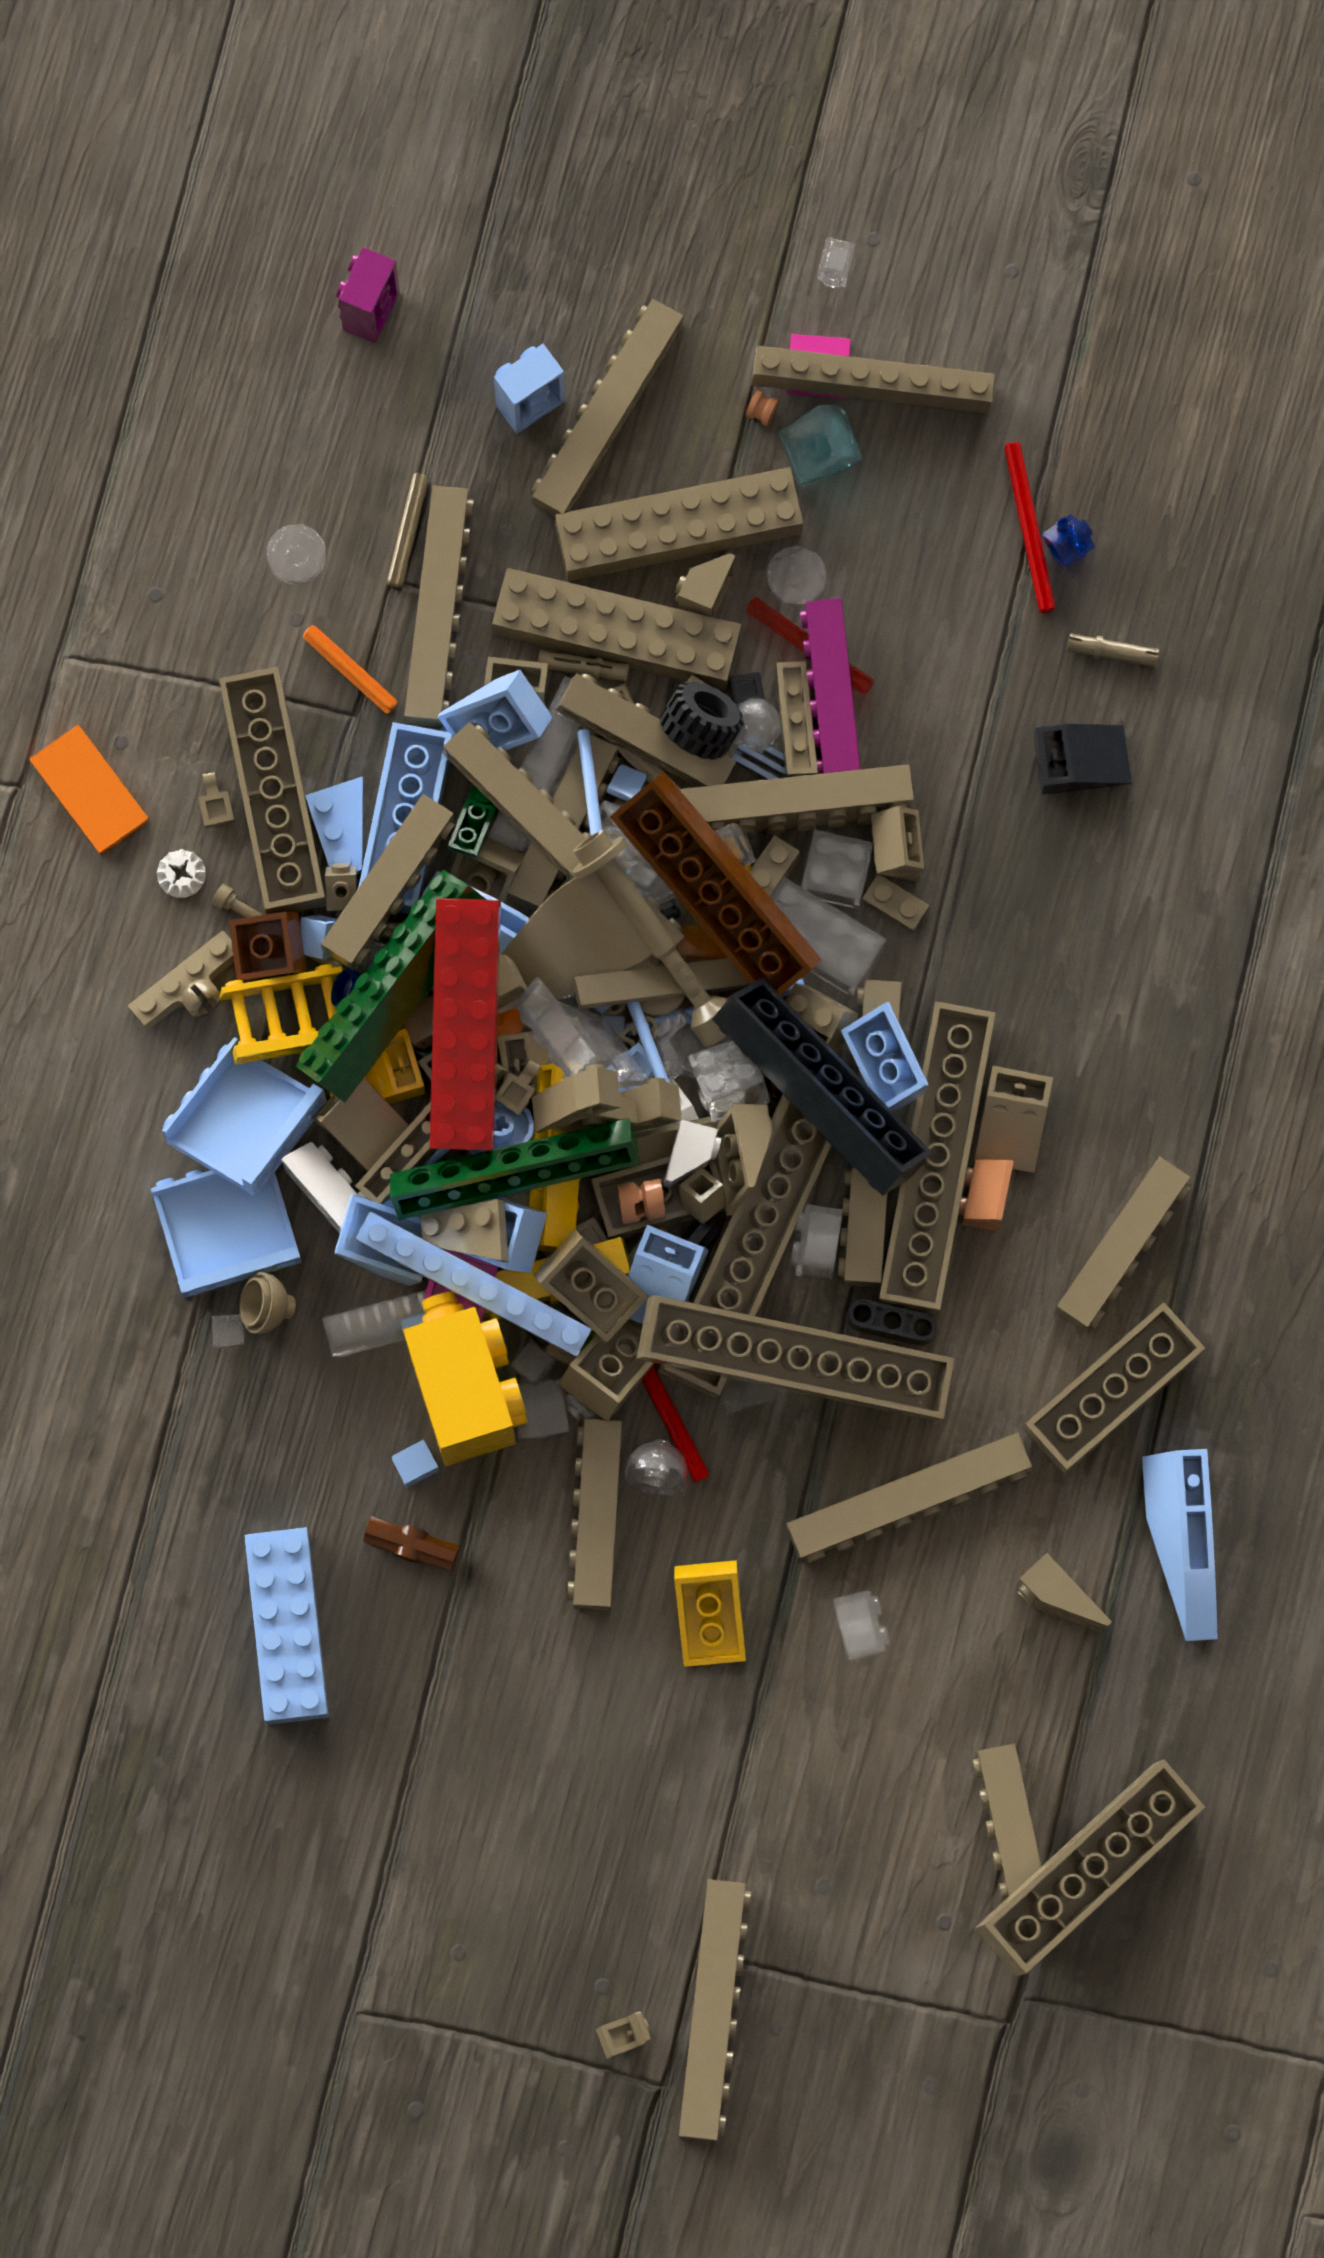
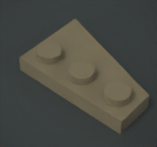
M495 1199L420 1215L422 1239L438 1248L509 1262L504 1200Z

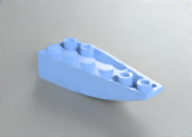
M1207 1449L1176 1450L1143 1456L1142 1469L1146 1521L1185 1640H1217L1215 1559Z

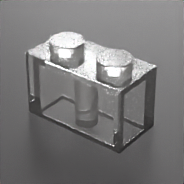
M867 1590L835 1598L833 1605L848 1663L885 1654V1646L890 1645L886 1627L879 1626L877 1615H881L882 1611L878 1596L872 1597L871 1591Z

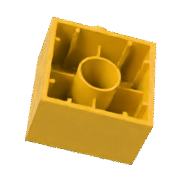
M454 1292L437 1294L423 1300V1311L426 1313L422 1316L423 1323L403 1329L408 1351L445 1467L515 1445L513 1427L528 1423L526 1409L516 1378L499 1382L495 1371L496 1368L509 1364L506 1346L497 1319L480 1323L476 1308L472 1307L465 1310L463 1304H457L458 1300Z

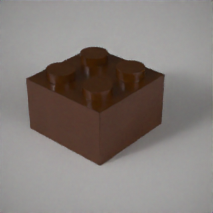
M280 912L229 920L236 980L253 981L306 972L299 912Z

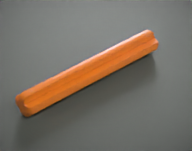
M312 625L305 631L303 639L385 714L391 713L398 704L397 699L317 626Z

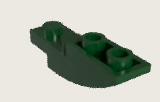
M473 786L469 799H466L447 847L448 850L473 858H477L499 813V810L475 786Z

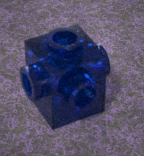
M1071 514L1059 519L1054 526L1041 534L1052 557L1065 567L1084 558L1089 551L1095 548L1090 537L1093 535V531L1085 520L1079 521Z

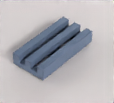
M746 733L742 743H740L731 759L735 760V763L764 780L778 779L773 774L742 758L741 756L744 753L784 775V778H786L784 767L747 746L749 744L785 764L784 754Z

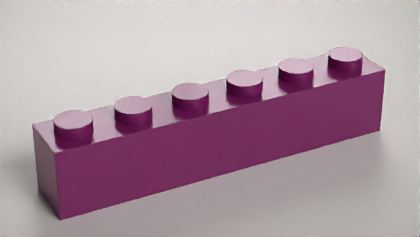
M842 599L805 602L806 610L800 611L802 629L808 628L809 640L804 641L805 658H811L812 670H807L809 688H815L816 700H810L812 718H818L819 725L818 730H813L815 748H821L822 759L817 760L818 774L861 770Z

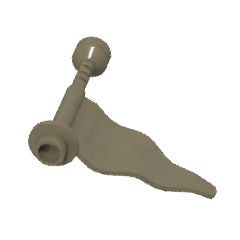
M603 830L594 833L573 850V853L580 861L572 871L575 878L556 890L534 912L501 955L505 954L515 961L529 993L498 1009V1014L523 1005L575 993L573 979L576 976L623 971L654 954L656 958L662 960L694 1005L690 1028L704 1047H710L727 1036L721 1032L719 1026L712 1018L729 998L710 997L676 950V943L616 860L615 856L627 845L623 836L610 841Z

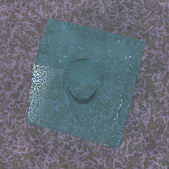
M818 405L779 431L798 486L842 473L863 459L843 405Z

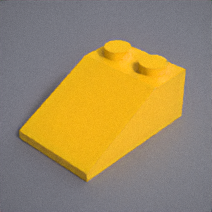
M737 1560L675 1566L674 1581L684 1667L746 1661Z

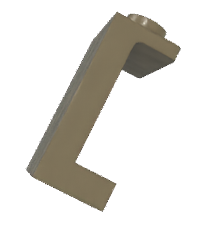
M363 1078L345 1103L333 1095L312 1116L357 1161L356 1164L367 1172L409 1126L365 1078Z

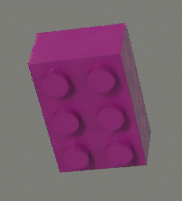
M362 247L359 256L354 255L348 268V271L351 273L346 282L342 281L340 283L336 298H339V318L342 320L343 330L376 343L400 293L396 260Z

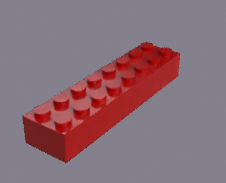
M436 899L430 1116L431 1149L493 1150L495 1147L501 900Z

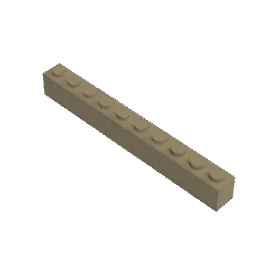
M468 722L443 746L442 754L569 881L575 878L572 871L580 861L573 853V850L590 835L587 832L582 834L574 826L576 824L575 820L566 811L560 812L553 805V798L545 790L541 789L539 791L531 783L533 781L532 777L523 768L517 770L509 762L512 760L510 755L500 746L496 749L488 741L490 736L481 726L477 725L474 727ZM628 875L630 880L633 882V884L639 891V889L641 888L640 885L636 882L635 879ZM640 892L676 943V948L680 946L685 937L682 934L683 928L673 918L668 920L660 912L662 908L656 900L650 896L646 898ZM654 954L647 957L656 967L662 963V960L656 958Z
M865 979L864 988H858L857 1006L862 1007V1017L882 1004L889 1002L899 1022L902 982ZM853 1057L852 1066H858ZM858 1067V1077L866 1084ZM852 1166L851 1168L845 1167L844 1186H850L849 1198H843L842 1216H848L847 1228H841L840 1246H845L846 1252L845 1258H839L838 1276L844 1277L843 1286L880 1288L887 1193L882 1196L870 1186L868 1180L856 1168Z

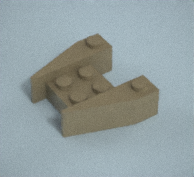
M602 1064L588 1065L585 1067V1071L573 1074L532 1096L535 1133L550 1129L571 1132L630 1118L634 1132L659 1128L682 1120L678 1084L666 1082L665 1078H651L647 1080L645 1085L619 1092L617 1071L604 1069Z

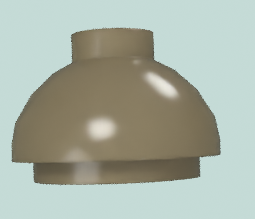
M258 1272L246 1282L242 1290L239 1304L240 1317L250 1333L265 1334L277 1328L284 1319H290L295 1312L296 1303L295 1298L287 1294L284 1285L274 1275Z

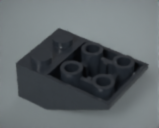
M1058 724L1035 728L1033 738L1041 795L1132 784L1124 725Z

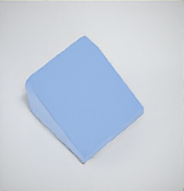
M621 764L606 792L629 801L644 788L647 775Z

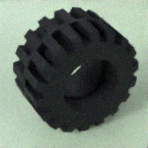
M687 681L680 684L660 716L662 729L672 742L691 755L711 760L724 757L744 725L742 712L729 696L717 688L697 681H692V683Z

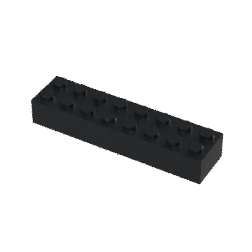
M763 978L731 995L712 1018L719 1026L721 1032L740 1048L743 1055L750 1058L762 1071V1074L779 1088L784 1097L804 1114L806 1120L813 1124L826 1137V1140L832 1146H835L847 1159L848 1163L868 1180L870 1186L882 1196L911 1178L931 1156L932 1152Z

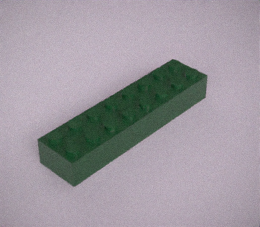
M442 870L439 875L431 880L429 889L421 899L413 904L411 913L402 924L395 928L390 941L383 949L377 952L372 965L365 973L359 976L353 990L347 998H344L338 1004L335 1014L329 1022L320 1028L317 1038L310 1047L301 1053L299 1062L296 1064L298 1069L344 1103L434 985L436 899L487 900L468 884L445 870Z

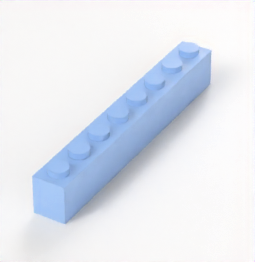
M369 1212L355 1238L356 1241L573 1356L579 1354L591 1331V1328L373 1212Z

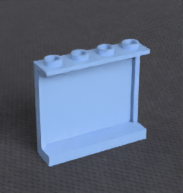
M234 1037L228 1045L225 1044L220 1049L217 1060L211 1068L208 1067L203 1071L199 1083L194 1090L185 1094L177 1112L174 1115L171 1114L166 1119L162 1132L168 1145L256 1197L281 1165V1159L290 1153L313 1123L314 1119L312 1116L327 1100L322 1088L315 1084L308 1088L263 1060L234 1065L232 1051L239 1042Z
M203 1169L188 1172L186 1178L174 1181V1178L161 1180L156 1183L157 1187L150 1188L183 1298L250 1279L258 1272L269 1273L302 1263L275 1172L256 1197L213 1171L204 1172Z

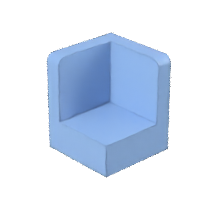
M320 914L301 917L300 927L304 955L319 959L332 958L322 951L321 942L336 922V918Z
M424 1440L392 1456V1461L406 1488L439 1472V1468Z

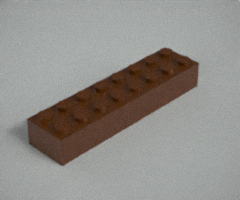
M664 771L610 816L612 821L750 984L763 978L781 995L822 960Z

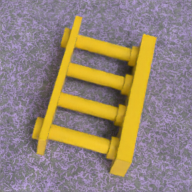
M325 964L316 967L315 971L248 983H244L243 980H234L226 983V987L221 988L219 998L220 1001L232 999L240 1036L238 1045L234 1046L232 1051L234 1065L299 1054L310 1047L317 1038L319 1031H316V1028H312L303 986L321 983L330 1020L338 1006L333 981L340 979L343 973L342 966L333 968L332 964ZM292 990L300 1027L298 1035L286 1036V1033H282L274 991ZM261 994L270 1036L268 1040L256 1042V1039L252 1038L244 997Z

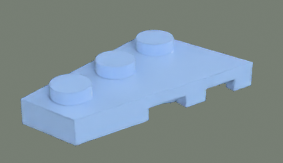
M363 776L305 795L328 866L331 867L334 863H349L350 866H357V874L362 873Z

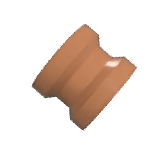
M757 390L750 401L745 417L749 419L756 418L761 421L762 425L768 427L776 413L780 400L775 397L768 398L762 391Z

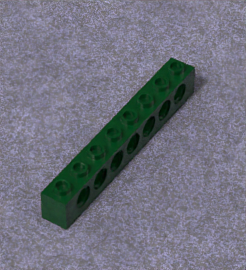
M630 1118L399 1171L390 1174V1199L398 1219L403 1220L639 1165L638 1141Z

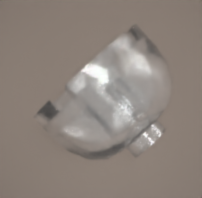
M656 1439L653 1442H647L638 1446L630 1454L624 1479L631 1487H633V1482L640 1485V1492L645 1494L674 1496L677 1489H680L681 1492L684 1491L687 1478V1463L683 1454L672 1446L670 1442Z

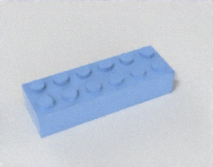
M392 723L359 887L422 794L441 805L450 763L442 754L443 746L453 737L452 733ZM425 864L420 871L422 877L414 890L408 889L403 896L405 902L399 913L410 914L413 904L421 899L429 865Z
M307 1527L244 1535L264 1721L267 1725L328 1718V1701L309 1531Z

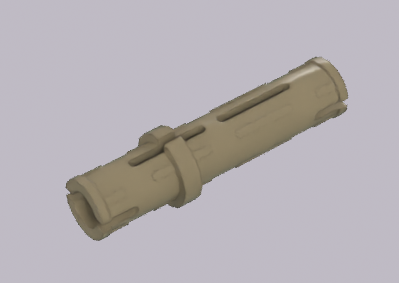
M1069 633L1066 652L1090 655L1096 660H1099V657L1153 668H1156L1157 654L1159 653L1158 648L1154 649L1105 640L1103 636L1099 635L1094 638Z
M540 649L538 657L539 663H548L549 670L572 674L577 673L579 675L587 674L597 681L604 678L627 683L630 663L606 661L600 656L593 659Z

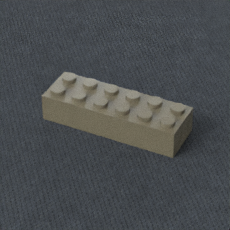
M1163 1302L1028 1420L1023 1430L1065 1475L1200 1357L1205 1347Z

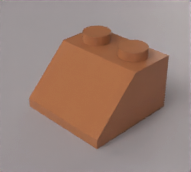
M975 1160L974 1168H967L964 1185L970 1186L968 1197H961L958 1215L964 1216L962 1225L995 1232L999 1231L1014 1161Z

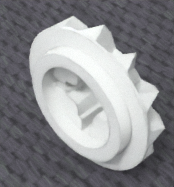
M183 849L169 852L167 856L160 860L156 872L161 888L167 894L178 898L189 897L198 892L203 886L206 877L202 860L194 852ZM187 863L186 872L190 878L181 877L175 883L176 873L171 867L181 869Z

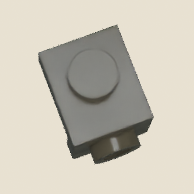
M640 2011L596 2028L607 2059L638 2048L651 2041L649 2024L643 2018Z

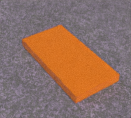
M79 724L29 759L100 856L150 821Z

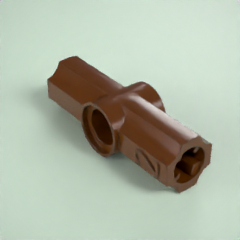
M372 1516L367 1524L363 1543L393 1552V1555L414 1563L423 1562L452 1572L460 1548V1545L429 1536L428 1532L409 1525H403L402 1527Z

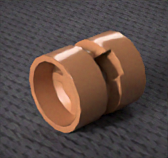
M661 1179L643 1181L641 1186H637L634 1182L617 1184L622 1224L640 1222L642 1217H646L648 1221L666 1219Z

